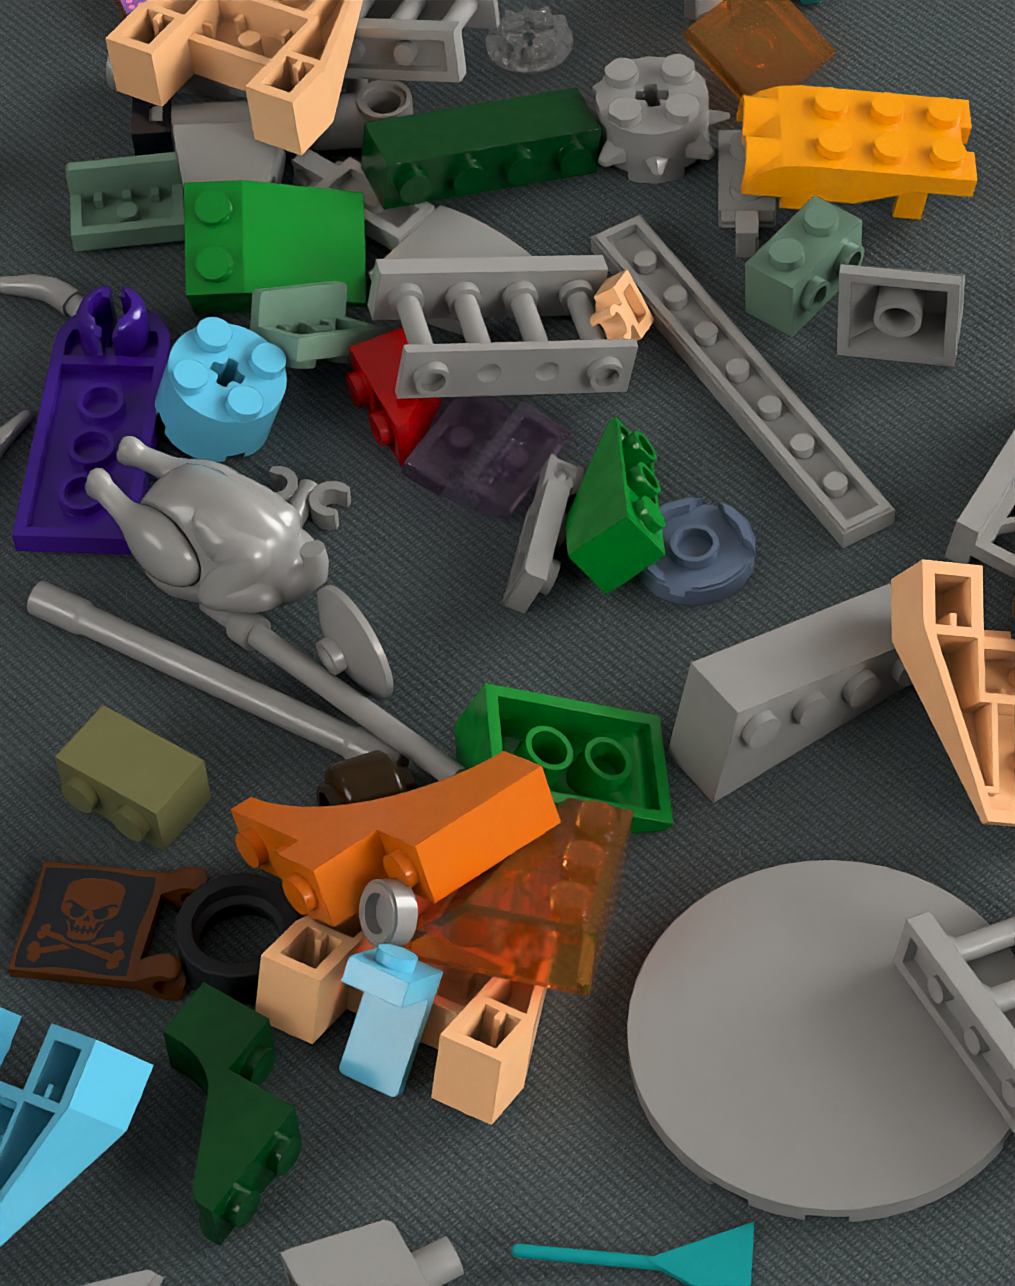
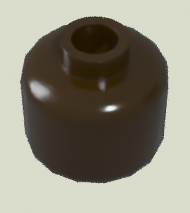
M375 750L330 766L325 773L324 784L317 787L316 796L318 806L345 805L397 795L417 789L413 774L407 765L397 766L388 754Z

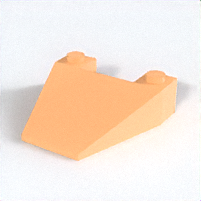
M147 0L138 5L105 38L116 89L118 92L161 107L194 74L246 92L254 139L302 156L334 121L363 0Z
M922 559L891 579L892 643L982 824L1015 827V639L984 636L983 566Z
M497 865L486 870L437 903L414 894L418 909L416 930L412 939L406 945L400 946L416 954L419 961L443 971L420 1042L438 1049L431 1098L490 1125L495 1122L524 1088L567 902V895ZM359 912L335 927L310 915L300 918L261 955L255 1011L269 1018L271 1026L313 1044L346 1009L357 1013L364 992L341 982L349 956L377 948L365 937L360 925Z

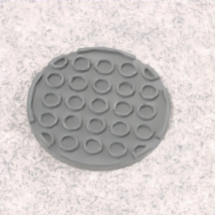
M819 860L782 864L734 879L711 891L685 910L659 937L642 965L630 999L627 1020L628 1061L639 1103L652 1128L678 1160L709 1185L715 1182L724 1189L747 1199L749 1206L776 1215L805 1220L806 1215L849 1217V1222L886 1218L912 1211L937 1201L960 1188L979 1174L1001 1152L1005 1140L1012 1133V1129L896 967L893 958L905 921L909 917L930 911L944 932L953 937L990 924L956 896L928 881L902 871L863 862ZM1010 947L967 962L980 982L990 988L1015 979V956ZM1015 1009L1004 1012V1015L1015 1029Z

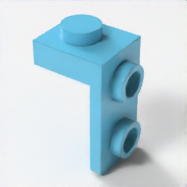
M379 944L377 948L349 956L341 982L355 987L364 993L339 1066V1070L343 1075L390 1097L403 1093L443 971L419 961L418 956L413 952L392 944Z

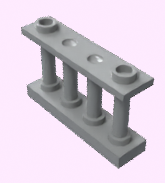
M363 0L344 78L460 83L467 73L462 30L463 28L497 29L500 25L498 0Z
M603 255L376 259L368 299L372 320L400 319L408 345H403L395 386L397 399L627 392L638 350L636 339H605L600 324L592 327L590 323L591 315L596 313L594 296L606 281L608 267ZM571 315L580 340L548 341L540 316ZM483 317H515L523 342H491ZM458 318L466 343L433 344L425 319Z
M930 911L909 917L905 921L893 962L1015 1133V1029L1004 1015V1012L1015 1009V979L990 988L980 982L967 964L971 960L1014 946L1015 916L957 937L945 933Z

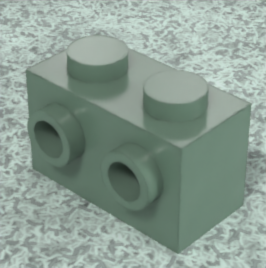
M814 195L745 263V312L793 337L839 291L840 265L861 266L864 257V248L861 246L862 219Z

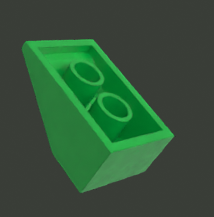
M247 180L184 183L186 297L194 314L251 312L252 294L255 289L328 281L346 283V308L367 307L363 192Z
M484 683L454 724L457 762L467 770L496 756L502 751L542 765L561 823L530 843L666 831L673 825L661 722L658 715Z

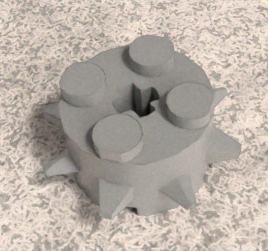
M672 54L667 57L647 56L632 60L623 57L616 58L605 66V76L592 87V92L596 97L595 118L602 128L598 163L604 167L614 165L628 171V180L633 182L659 184L685 176V167L694 163L697 159L702 161L709 160L714 156V150L709 144V125L730 119L729 112L709 109V91L706 86V79L695 70L694 61L683 54Z

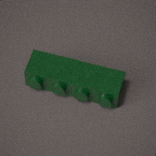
M577 87L366 122L364 123L361 168L383 210L596 173L602 128Z

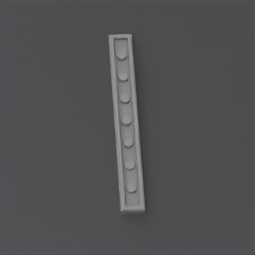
M637 215L591 236V251L593 254L603 255L608 271L612 276L628 269L655 319L653 325L842 548H846L894 524L895 509L641 215Z

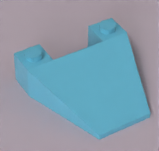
M0 1007V1067L10 1049L13 1036L22 1016ZM51 1023L24 1089L22 1090L0 1081V1247L127 1131L154 1065L101 1041Z

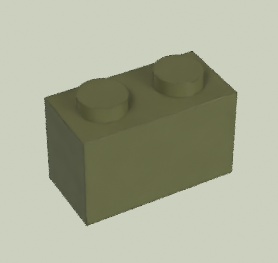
M104 705L98 709L55 756L62 785L61 792L73 807L84 813L93 811L113 822L115 827L127 838L136 842H140L143 839L162 851H165L212 799L204 760Z

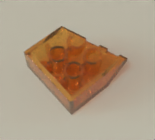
M567 798L556 804L561 823L437 903L432 902L418 915L417 926L412 939L406 945L400 947L416 954L418 960L422 962L589 996L625 874L634 811L614 807L601 801H584L574 798Z

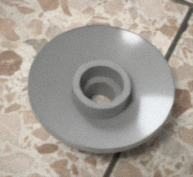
M330 584L322 587L317 592V610L324 638L316 642V649L321 661L333 675L344 671L358 687L374 698L381 700L388 697L393 692V677L388 660L376 634L359 608L342 590Z

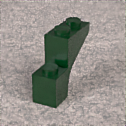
M203 982L165 1027L163 1035L171 1067L195 1082L207 1096L192 1193L195 1205L200 1210L199 1223L203 1235L220 1246L234 1227L241 1228L250 1221L258 1208L262 1192L276 1175L282 1176L292 1168L300 1154L302 1140L296 1108L258 1086L267 1078L276 1059L269 1018Z

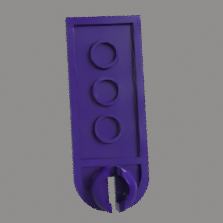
M100 286L91 290L82 299L76 315L63 324L55 337L12 533L16 551L132 555L124 535L114 518L97 500L87 495L85 490L87 476L94 468H103L110 475L116 486L135 503L140 504L149 489L151 474L137 467L125 466L117 461V451L122 438L125 436L136 437L146 446L156 450L162 419L159 413L158 415L156 414L155 399L172 350L169 329L165 322L157 314L146 309V305L140 295L127 286L122 287L120 299L124 316L118 319L117 327V316L111 287Z

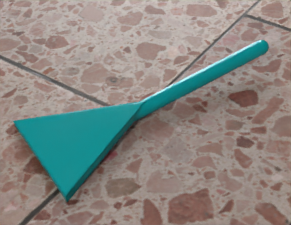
M754 1222L655 1256L519 1243L512 1246L511 1254L516 1258L662 1271L687 1286H751Z

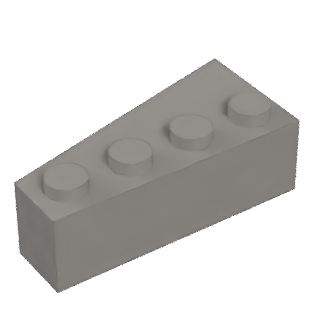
M889 583L690 663L667 754L712 803H715L904 687L913 684L892 643L891 584Z

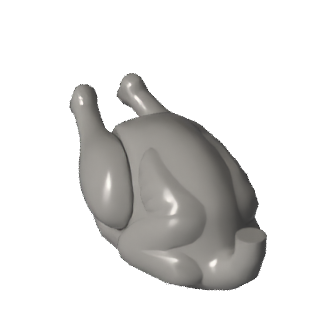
M125 436L119 444L117 461L125 466L137 467L159 478L144 495L140 504L133 502L126 496L103 468H94L87 476L85 483L87 495L97 500L114 518L124 535L132 555L145 570L147 577L157 588L170 596L203 604L207 609L214 611L258 613L288 605L308 597L324 584L328 578L329 559L325 545L320 540H314L301 528V516L296 509L286 502L281 495L274 493L267 486L261 485L257 481L238 473L227 465L207 459L173 457L146 446L136 437Z

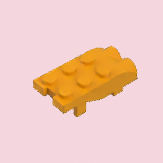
M804 85L776 86L758 91L752 96L742 95L736 116L737 121L742 122L741 142L742 146H745V165L740 185L741 194L780 197V208L799 210L814 195L828 202L851 204L895 196L892 217L921 220L928 193L973 197L977 184L975 153L966 152V148L963 145L967 144L972 129L969 100Z

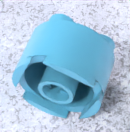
M218 317L205 318L198 323L197 327L183 334L176 341L170 352L155 399L156 414H160L166 426L164 433L170 442L192 457L215 462H225L227 456L245 453L244 457L259 450L268 438L286 390V356L282 349L275 344L269 343L257 333L238 325L228 324L225 320Z

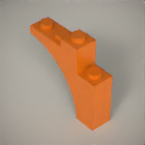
M505 751L444 780L371 801L334 806L301 807L280 805L250 797L230 809L239 832L235 836V843L243 859L251 867L260 868L283 880V891L289 903L298 913L302 915L308 914L332 927L337 926L359 912L361 895L367 884L374 879L396 878L407 887H411L414 894L437 903L561 823L542 765Z

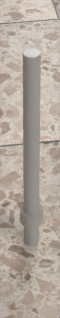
M199 603L201 611L226 628L227 636L246 651L257 650L438 781L467 770L273 632L269 620L259 613L220 612L207 609L203 604Z

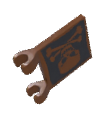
M44 861L8 966L10 976L140 990L163 1000H179L182 998L188 983L186 975L180 974L182 968L180 959L171 954H157L147 958L146 956L163 902L181 908L184 900L200 885L209 881L207 871L200 867L189 866L171 872H157Z

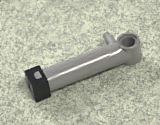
M348 78L346 82L347 93H340L333 123L309 149L313 152L362 149L364 123L414 114L410 89L404 83L396 80H375L368 83V79ZM132 97L131 136L135 156L168 152L177 153L173 135V125L251 121L247 100L173 104V98L171 97L161 107Z

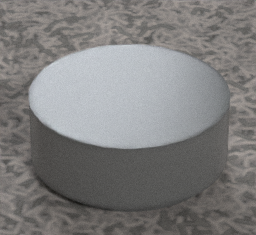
M396 878L372 880L367 884L360 898V925L365 937L375 947L383 943L404 946L412 939L416 930L418 909L414 892L411 887H407Z

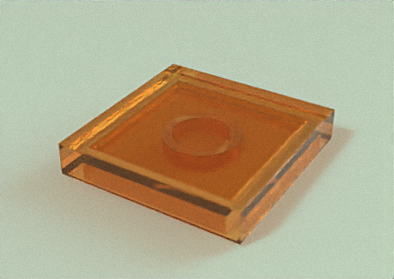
M724 0L688 27L682 36L739 100L742 95L752 96L758 91L776 86L800 85L828 63L837 52L790 0Z

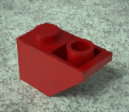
M403 327L350 346L352 372L345 374L347 389L353 403L357 408L365 405L369 412V424L376 442L381 448L388 445L400 466L413 461L442 403V397L397 399L395 386L403 345H408Z

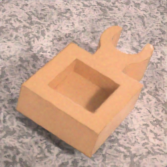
M628 269L607 278L594 296L596 313L591 315L590 323L592 327L600 323L607 339H636L638 341L643 338L655 320Z

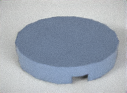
M687 497L664 503L659 507L666 526L662 528L665 556L638 573L640 582L660 598L675 604L699 606L725 600L744 587L754 571L756 538L747 519L733 507L719 502V508L703 504V498Z

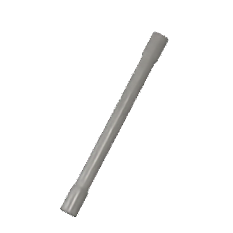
M42 580L35 585L29 595L27 602L29 614L72 634L84 635L331 750L343 756L345 760L379 750L388 754L397 766L407 765L408 768L411 766L412 761L366 728L350 725L95 607L89 600L55 584Z

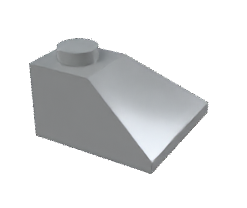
M841 264L839 271L837 355L955 367L963 316L965 275Z

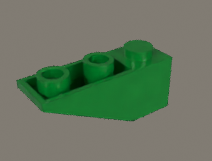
M616 416L609 420L565 519L568 556L605 595L665 556L662 528L666 526V523L659 509L658 494L661 493V487L655 477L653 463L657 460L656 452L643 433L639 430L631 433Z

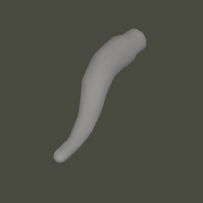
M39 274L0 276V293L44 301L68 318L76 315L78 307L85 297L84 293L56 277Z

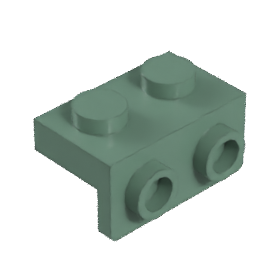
M176 152L70 162L66 164V179L70 194L71 239L74 252L185 241L184 188L178 154Z
M328 281L255 289L252 294L250 330L282 349L286 356L285 367L311 369L316 367L317 359H325L335 363H351L349 347L385 334L386 328L345 317L347 285L343 282Z

